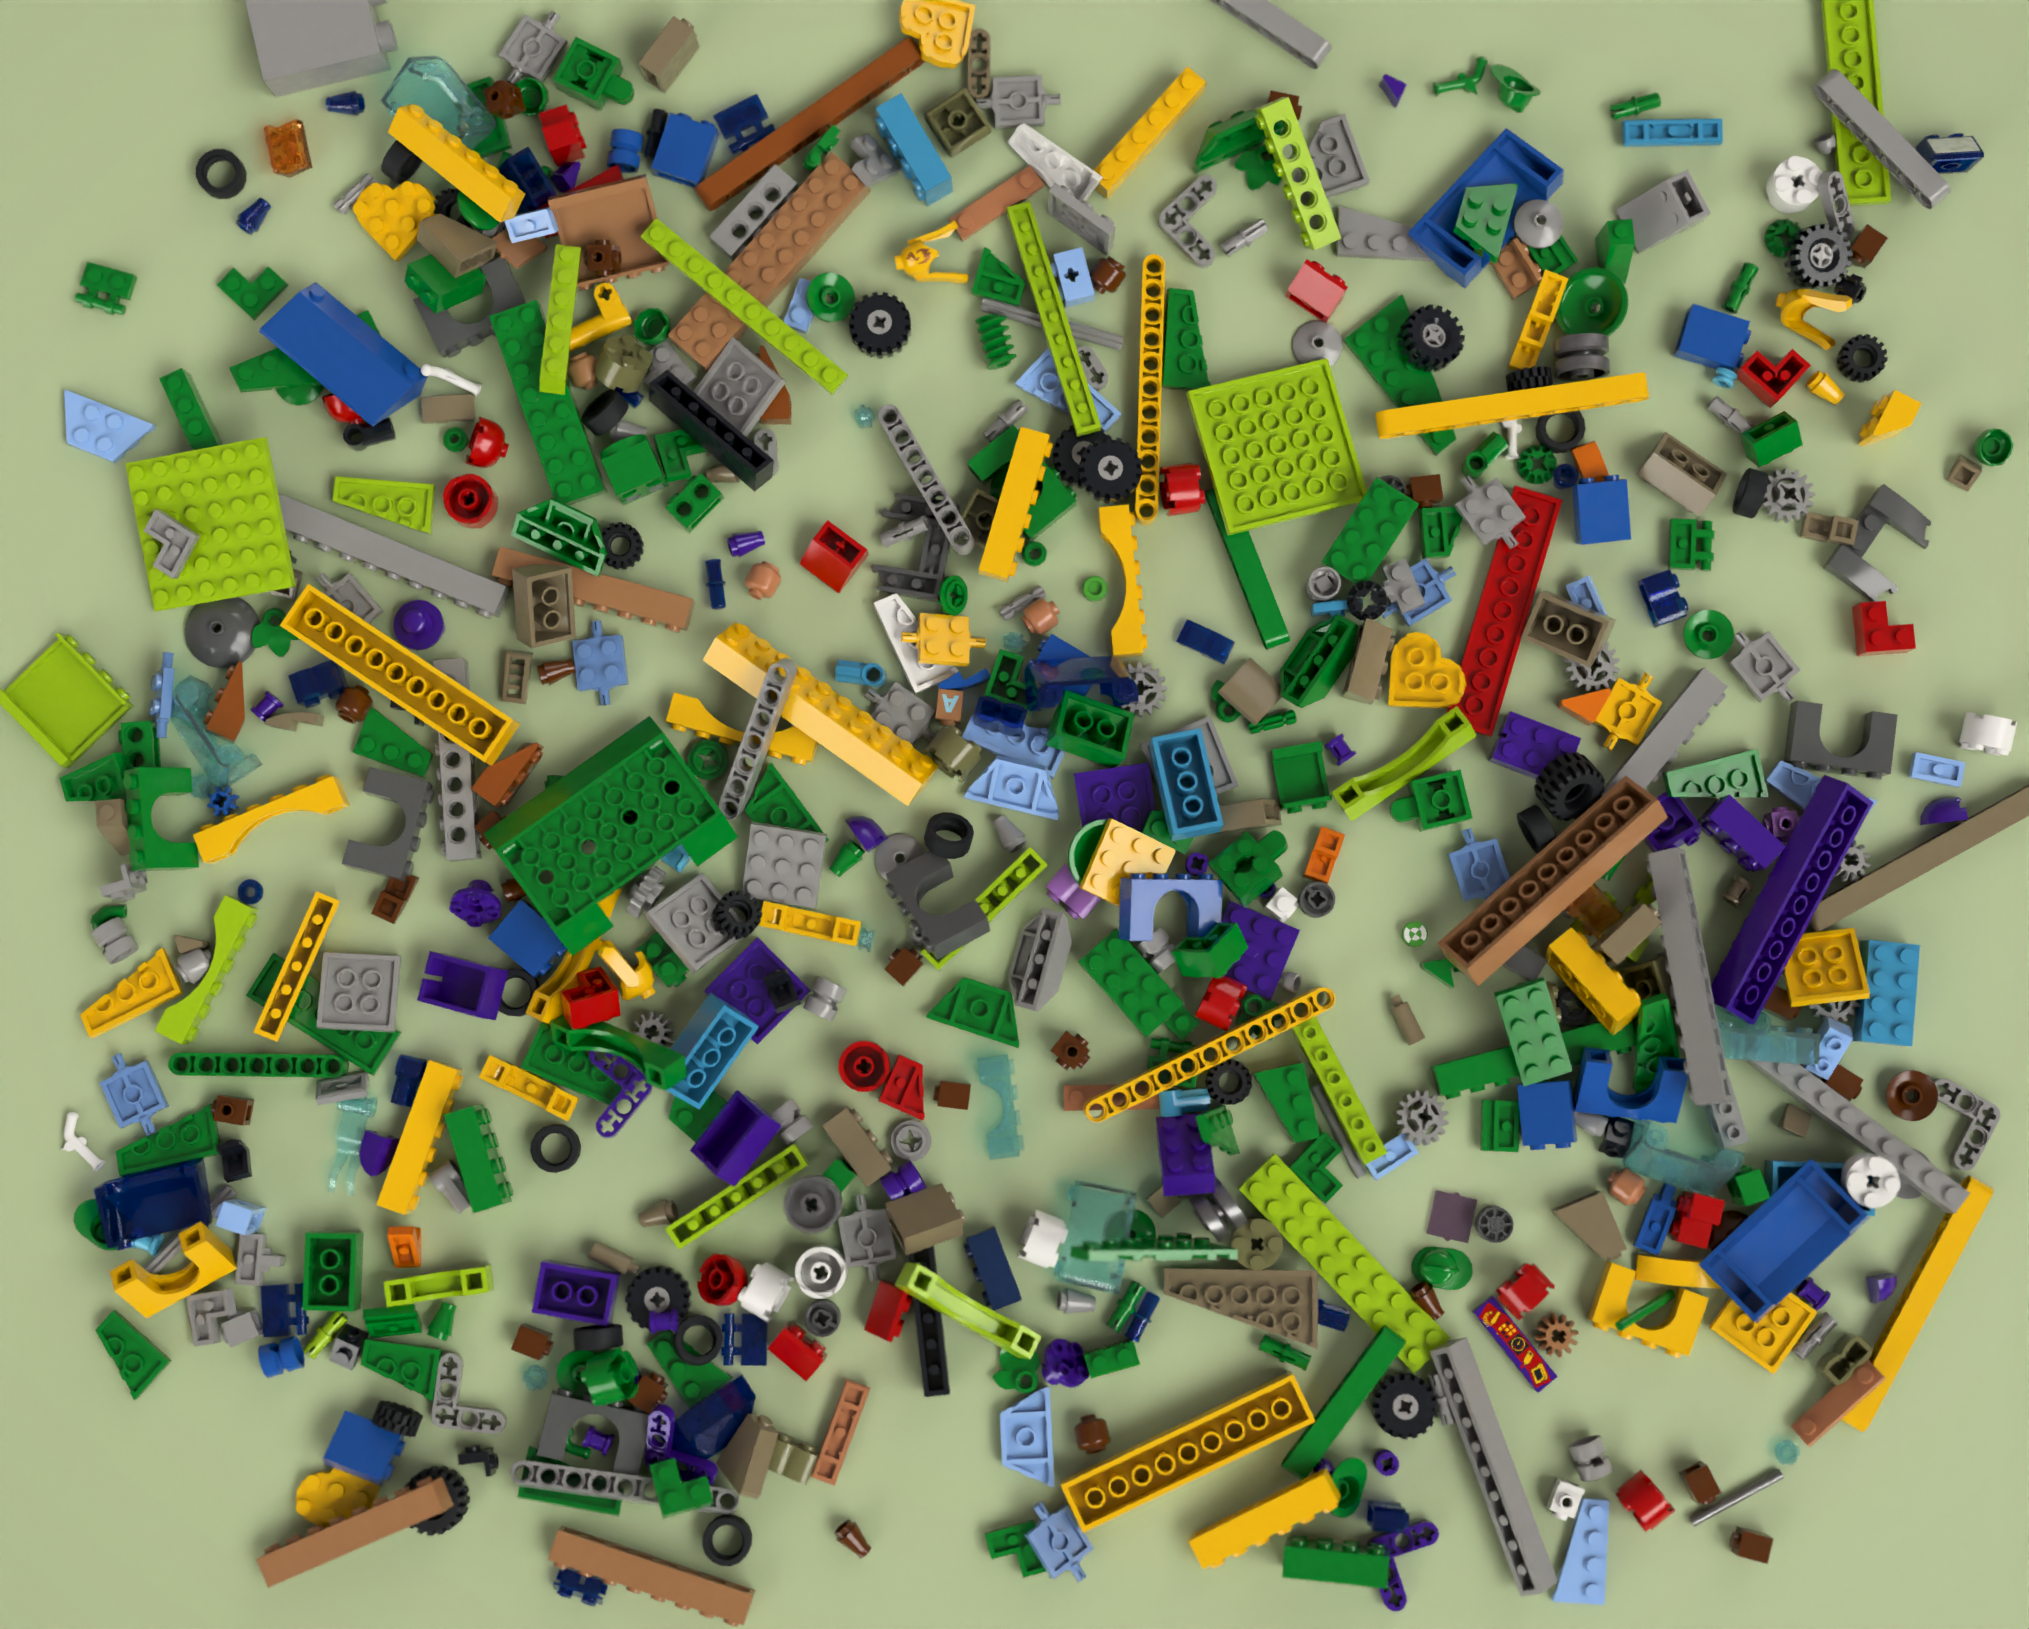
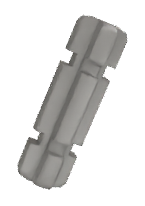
M370 174L364 175L360 179V183L357 182L343 194V199L339 198L334 203V207L342 215L350 210L349 206H354L364 189L372 183H377Z
M1037 586L1030 593L1026 592L1011 601L1010 605L1002 606L999 609L1000 614L1005 620H1008L1014 616V613L1022 612L1026 606L1037 599H1044L1046 594L1043 588Z

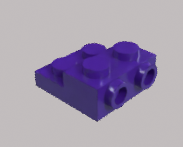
M1667 792L1656 797L1668 818L1644 838L1651 851H1662L1680 847L1683 844L1691 846L1696 843L1700 838L1701 825L1680 797H1668Z

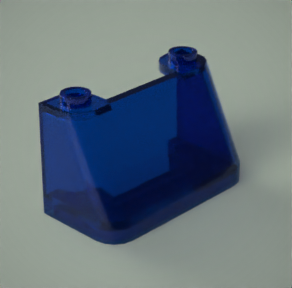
M1117 656L1037 660L1028 664L1025 669L1027 712H1038L1044 708L1056 707L1062 700V686L1099 684L1100 695L1109 696L1113 700V706H1126L1139 702L1137 684L1124 662Z
M204 1159L108 1180L93 1189L108 1249L116 1247L117 1251L132 1247V1242L140 1238L186 1227L188 1229L200 1221L209 1228L208 1225L213 1222Z

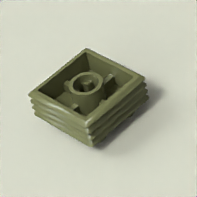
M966 88L961 89L925 112L926 122L951 158L991 133V125ZM957 119L958 122L963 121L962 126H954V120Z
M976 488L963 509L961 517L974 538L975 546L985 550L991 526L982 527L980 519L985 520L987 517H990V523L992 524L999 499ZM961 537L962 539H964V540H966V541L968 540L967 537Z
M1664 956L1619 970L1624 985L1628 989H1634L1640 996V1000L1665 993L1668 997L1670 1008L1676 1006V1001L1672 999L1670 993L1672 979L1671 975H1668L1666 971V958Z

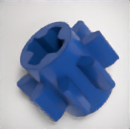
M216 786L215 793L207 794L210 798V803L207 807L215 808L214 815L220 816L222 811L228 816L231 815V810L239 809L236 805V800L240 796L232 795L231 787L227 786L223 792L221 787ZM222 797L227 798V800L224 802V806H221L219 804L223 801Z

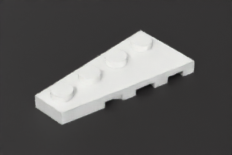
M1025 123L1018 126L1007 142L1029 166L1031 165L1033 170L1050 188L1054 183L1059 187L1062 185L1066 186L1073 192V197L1080 202L1081 200L1087 201L1103 178Z
M897 593L873 603L874 609L914 695L938 685L959 672L956 667L951 665L918 663L916 644L901 642V632L916 633L918 621Z

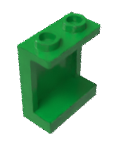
M1322 741L1272 749L1270 751L1281 811L1287 810L1288 814L1302 812V807L1311 805L1312 810L1327 807V803L1332 801L1322 757Z

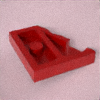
M898 1054L878 1101L924 1120L923 1065Z

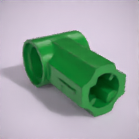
M1493 431L1468 455L1462 464L1464 476L1470 475L1472 479L1479 478L1508 448L1509 445L1506 443V440L1500 434ZM1476 461L1479 463L1480 469L1475 470L1471 468L1469 462Z

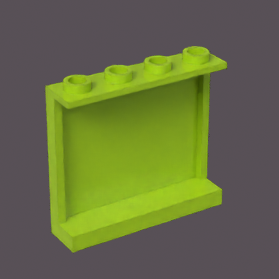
M57 632L55 636L58 639L5 690L0 689V704L60 766L70 768L134 705L129 701L131 696L122 687L117 689L113 685V677L104 669L100 671L94 665L97 661L88 652L82 653L77 648L80 644L70 634L65 636Z

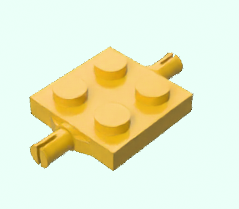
M920 613L918 616L917 632H901V642L916 644L918 663L967 667L969 664L970 648L985 649L986 646L985 638L971 637L969 617Z
M1643 673L1638 685L1630 684L1621 678H1617L1612 686L1611 694L1594 722L1605 728L1609 733L1605 743L1602 745L1607 750L1612 751L1618 739L1626 740L1634 746H1638L1663 702L1651 696L1646 690L1653 679V676H1648V673Z

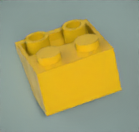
M1897 390L1892 391L1888 395L1884 394L1880 401L1876 400L1870 410L1872 417L1869 423L1865 422L1859 432L1861 439L1858 445L1863 447L1898 435L1911 426L1922 403Z

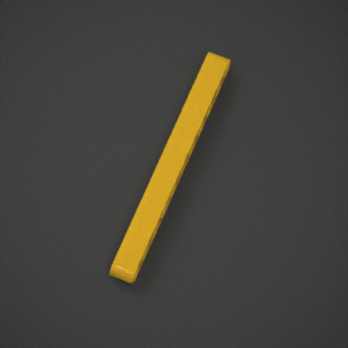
M1150 254L1144 259L1141 278L1136 451L1138 452V458H1141V460L1150 458L1154 462V466L1151 468H1145L1141 464V479L1135 490L1134 515L1137 522L1141 525L1152 524L1158 512L1165 262L1157 254ZM1156 264L1160 270L1152 273L1148 271L1147 266ZM1149 288H1155L1158 290L1159 295L1150 297L1146 291ZM1149 312H1154L1159 318L1156 321H1149L1145 315ZM1149 336L1155 337L1158 343L1150 346L1146 344L1145 338ZM1146 361H1154L1157 364V368L1148 370L1145 368L1144 363ZM1146 385H1153L1156 388V393L1146 394L1143 388ZM1146 409H1151L1155 412L1156 416L1153 419H1146L1142 412ZM1147 433L1152 434L1155 441L1147 444L1143 442L1142 436ZM1148 482L1152 484L1154 489L1150 493H1145L1141 490L1140 485ZM1142 507H1149L1153 514L1146 518L1141 516L1139 510Z
M1633 373L1388 409L1376 412L1375 417L1378 438L1388 439L1640 402L1649 399L1646 373Z
M1315 987L1227 1032L1225 1031L1088 1099L1083 1105V1113L1092 1122H1102L1330 1009L1335 1003V994L1329 988ZM1323 991L1327 995V1001L1325 1004L1319 1005L1316 997L1318 993ZM1301 1002L1305 1007V1011L1301 1016H1296L1294 1007L1297 1003ZM1275 1014H1280L1282 1023L1279 1027L1275 1028L1271 1023V1019ZM1252 1025H1257L1260 1029V1034L1252 1039L1248 1033ZM1230 1036H1235L1237 1046L1229 1050L1226 1047V1040ZM1208 1047H1212L1215 1051V1056L1210 1061H1206L1203 1057V1052ZM1189 1058L1192 1061V1068L1188 1072H1183L1180 1067L1181 1062ZM1164 1069L1168 1070L1170 1074L1169 1080L1166 1083H1160L1158 1081L1159 1072ZM1139 1081H1145L1147 1084V1090L1143 1094L1135 1092V1085ZM1117 1092H1122L1124 1094V1102L1118 1106L1114 1105L1112 1102L1113 1095ZM1095 1103L1100 1104L1102 1108L1100 1115L1092 1117L1089 1113V1108Z
M1970 1175L1960 1185L1970 1192L1969 1196L1955 1214L1945 1213L1873 1347L1869 1360L1886 1380L1841 1419V1421L1860 1432H1864L1872 1422L1993 1195V1188Z

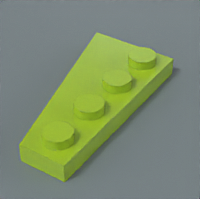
M335 476L333 502L431 535L436 486L424 483Z

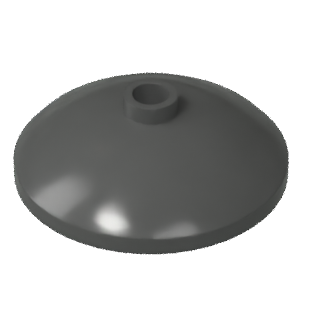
M239 597L197 604L191 610L186 620L185 639L191 653L202 663L215 668H230L231 665L236 666L238 661L242 663L246 661L256 648L252 644V632L260 621L251 605ZM218 624H220V625H221V630H220V632L215 633V631H214L215 626L218 625Z

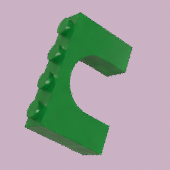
M1014 425L967 462V467L983 486L1001 470L1010 465L1020 431ZM1044 461L1042 466L1046 467L1042 481V492L1036 504L1030 506L1028 514L1032 515L1029 528H1024L1022 532L1029 542H1032L1076 506L1077 502L1075 499L1077 495L1069 485L1064 486L1059 480L1061 478L1059 472L1053 466L1049 468Z
M137 767L125 770L123 785L126 794L125 810L128 818L127 835L130 843L129 860L132 871H175L198 868L199 861L196 842L174 843L166 841L157 834L151 821L152 806L159 796H180L193 793L191 768Z

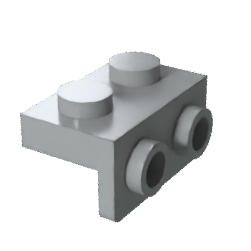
M125 863L120 865L123 880L99 887L102 897L111 898L112 901L120 900V902L134 899V894L147 891L145 884L148 883L145 871H132L131 864Z

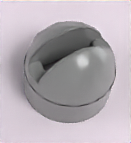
M1834 133L1821 135L1814 141L1816 148L1822 154H1829L1836 148Z
M1294 972L1285 973L1281 977L1284 979V982L1280 983L1281 987L1287 992L1297 993L1301 986V975Z

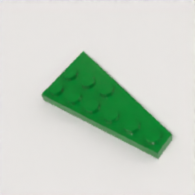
M1403 294L1344 339V343L1397 408L1443 402L1432 372H1424L1425 367H1422L1420 370L1416 369V363L1414 362L1410 365L1407 362L1409 357L1407 355L1402 356L1401 354L1404 348L1398 347V341L1401 339L1398 337V332L1401 330L1400 326L1410 316ZM1453 429L1418 434L1435 456L1456 441Z
M369 310L356 315L380 335ZM279 348L229 368L241 393L272 390V388L281 387L298 388V386L322 385Z
M1177 1233L1176 1237L1168 1234H1159L1156 1239L1152 1236H1140L1139 1240L1125 1237L1121 1238L1120 1242L1103 1239L1101 1244L1094 1241H1082V1245L1071 1246L1070 1257L1085 1261H1118V1258L1142 1261V1257L1153 1258L1155 1261L1193 1260V1258L1216 1260L1217 1256L1229 1260H1237L1238 1249L1210 1243V1239L1206 1237L1192 1238L1190 1233Z

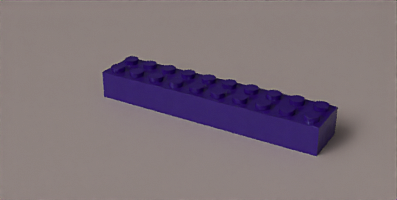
M1827 775L1823 776L1809 804L1805 807L1796 828L1792 831L1786 848L1781 852L1774 869L1769 874L1767 882L1760 895L1756 898L1753 908L1745 919L1739 934L1733 941L1725 960L1720 965L1719 971L1711 984L1714 1005L1754 1026L1874 803L1850 784Z

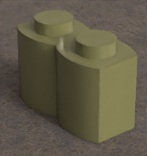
M1852 1333L1846 1334L1837 1341L1833 1351L1826 1353L1819 1359L1815 1369L1828 1382L1840 1385L1851 1377L1855 1367L1862 1365L1869 1359L1873 1349L1860 1336Z
M778 1432L768 1470L806 1485L819 1454L815 1451L816 1447L806 1442H801L800 1445L791 1441V1436Z

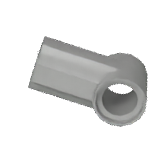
M449 1159L429 1174L433 1185L438 1191L445 1194L458 1213L471 1206L461 1171L452 1160Z

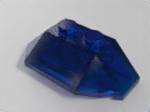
M743 1374L675 1418L672 1450L709 1459L728 1445L748 1413L752 1414L756 1399L754 1391ZM659 1435L663 1443H665L664 1437Z

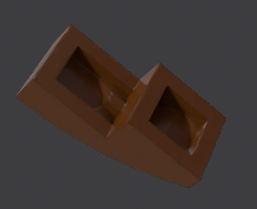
M411 874L410 877L406 876V882L390 878L385 890L381 891L371 914L395 924L408 903L419 877Z

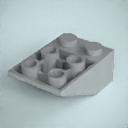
M1688 169L1663 181L1615 210L1620 220L1632 219L1634 247L1638 254L1704 222L1710 214Z

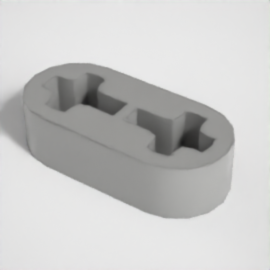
M1078 347L1079 357L1080 353L1090 355L1088 357L1089 367H1087L1084 361H1081L1087 383L1096 391L1103 390L1108 383L1107 371L1090 347ZM1092 370H1094L1097 376H1103L1101 384L1091 382L1093 379Z
M762 429L754 436V444L774 460L773 477L779 468L777 439L773 431ZM764 435H768V438L772 440V442H768V451H764L763 444L759 443V440H763Z

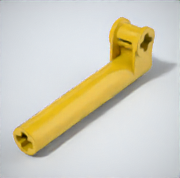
M604 282L596 286L594 297L601 310V314L572 327L569 352L633 324L624 303H622L613 285ZM605 291L610 294L608 301L603 298Z

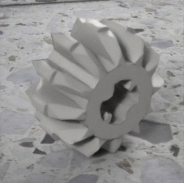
M1853 840L1845 857L1850 856L1851 861L1849 862H1851V865H1846L1845 861L1847 859H1843L1834 875L1835 877L1840 874L1839 878L1842 882L1848 878L1851 882L1856 881L1857 876H1865L1863 868L1870 867L1868 862H1864V859L1869 858L1870 854H1863L1862 851L1865 846L1862 844L1856 847V840Z
M649 1011V1020L644 1014H640L639 1017L643 1023L641 1024L636 1021L633 1023L635 1027L639 1028V1031L631 1033L664 1047H667L663 1042L664 1040L669 1043L673 1042V1039L668 1037L667 1033H674L675 1029H667L666 1027L671 1024V1019H666L662 1022L664 1018L663 1012H660L655 1019V1012ZM657 1026L658 1029L656 1031H659V1035L649 1038L648 1028Z

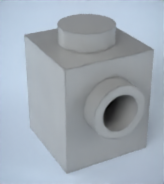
M242 1310L237 1311L236 1314L227 1316L229 1321L221 1323L223 1328L221 1329L222 1338L225 1343H229L230 1347L265 1333L257 1310L243 1314Z

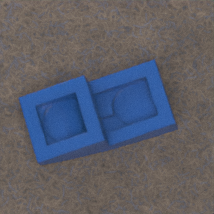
M984 668L964 680L960 672L939 683L938 688L956 691L967 690L989 681L991 675L987 668Z

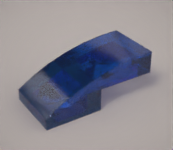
M1188 619L1176 640L1178 644L1199 652L1202 656L1223 665L1235 644L1231 639Z

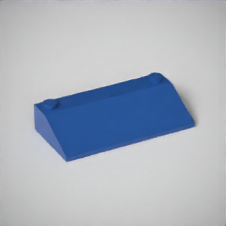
M1506 128L1408 232V236L1448 277L1465 289L1490 262V255L1484 251L1483 257L1478 256L1473 252L1474 248L1467 240L1460 238L1453 232L1465 189L1467 187L1519 184L1502 249L1516 234L1514 218L1519 208L1531 200L1547 201L1563 184L1564 169Z
M317 282L299 291L259 331L372 427L419 397L428 376L422 375L421 369Z
M1810 1159L1699 1265L1754 1322L1758 1323L1870 1217Z

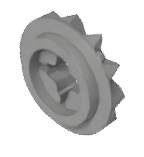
M912 1120L905 1121L894 1129L891 1136V1146L899 1158L906 1161H916L928 1153L931 1147V1135L927 1127L922 1123ZM909 1130L913 1133V1137L922 1138L921 1141L914 1144V1152L911 1151L909 1144L900 1143V1141L908 1138Z

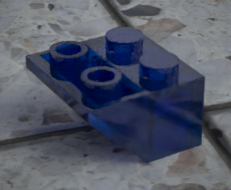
M529 146L507 158L498 168L500 174L516 183L518 188L525 193L516 215L537 210L539 206L548 202L549 197L557 195Z

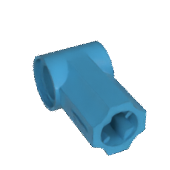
M838 660L836 665V682L879 688L887 679L885 670L876 663L868 664ZM873 669L880 671V678L875 682H871L868 679V674Z
M1207 1088L1190 1090L1167 1089L1159 1093L1161 1117L1180 1116L1185 1112L1209 1110L1211 1104Z

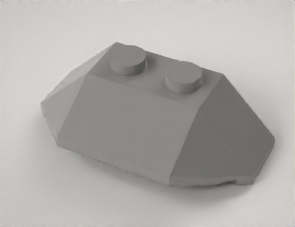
M1042 908L1038 911L1037 915L1020 929L1007 976L1016 1006L1039 1011L1059 991L1072 944L1065 913Z

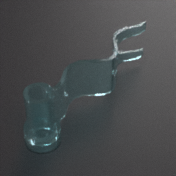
M367 1096L337 1102V1109L343 1110L336 1138L337 1156L329 1175V1192L331 1193L335 1191L337 1177L348 1156L351 1155L346 1178L348 1195L354 1196V1181L360 1166L359 1152L362 1145L363 1131L366 1126L367 1117L373 1118L377 1109V1098Z

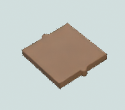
M507 229L491 238L497 242L496 251L500 254V258H505L516 269L541 255L548 248L538 238L512 243Z

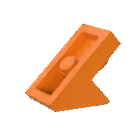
M414 1226L389 1227L387 1236L395 1268L421 1267V1228H415Z

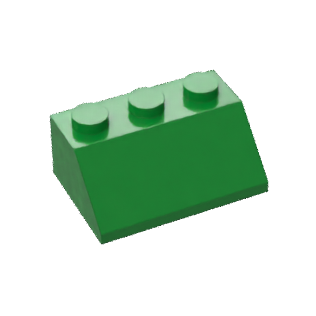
M1065 690L1050 722L1045 745L1114 768L1126 757L1135 714Z

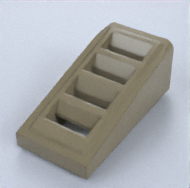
M516 650L506 651L501 701L526 704L533 653ZM512 660H525V664L512 663ZM511 669L524 670L523 675L511 673ZM510 679L521 680L523 683L522 685L511 684L509 681ZM508 689L520 690L522 692L521 695L509 694Z

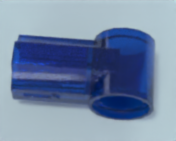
M405 1054L399 1056L395 1069L397 1078L391 1103L412 1107L419 1082H421L427 1067L426 1059Z
M1318 1298V1324L1345 1332L1351 1311L1325 1303L1324 1300Z

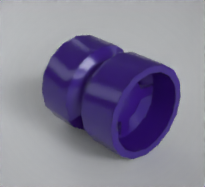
M911 1160L899 1166L897 1173L891 1171L880 1178L884 1189L892 1201L927 1188Z

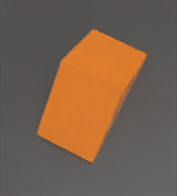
M1607 688L1559 701L1557 706L1560 710L1589 726L1595 722L1610 696L1611 690Z

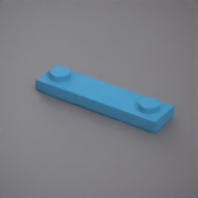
M1722 118L1623 120L1622 147L1721 145L1723 143Z

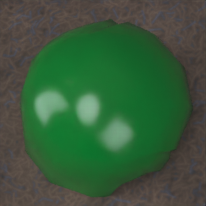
M526 77L516 82L515 86L520 87L526 111L522 112V114L535 116L543 112L549 102V92L545 85L538 79Z
M648 308L640 312L636 320L633 321L635 332L633 335L645 345L656 346L668 338L671 329L668 315L658 308Z
M1988 429L1982 432L1976 438L1974 444L1976 458L1981 463L1991 467L2003 465L2010 457L2013 449L2011 436L2002 429Z

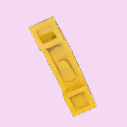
M767 901L763 902L762 917L758 926L857 946L861 921Z
M489 1055L478 1077L542 1107L545 1111L566 1121H569L580 1099L568 1091L493 1055Z
M1637 1254L1635 1280L1684 1287L1721 1288L1699 1265L1702 1262L1701 1260Z

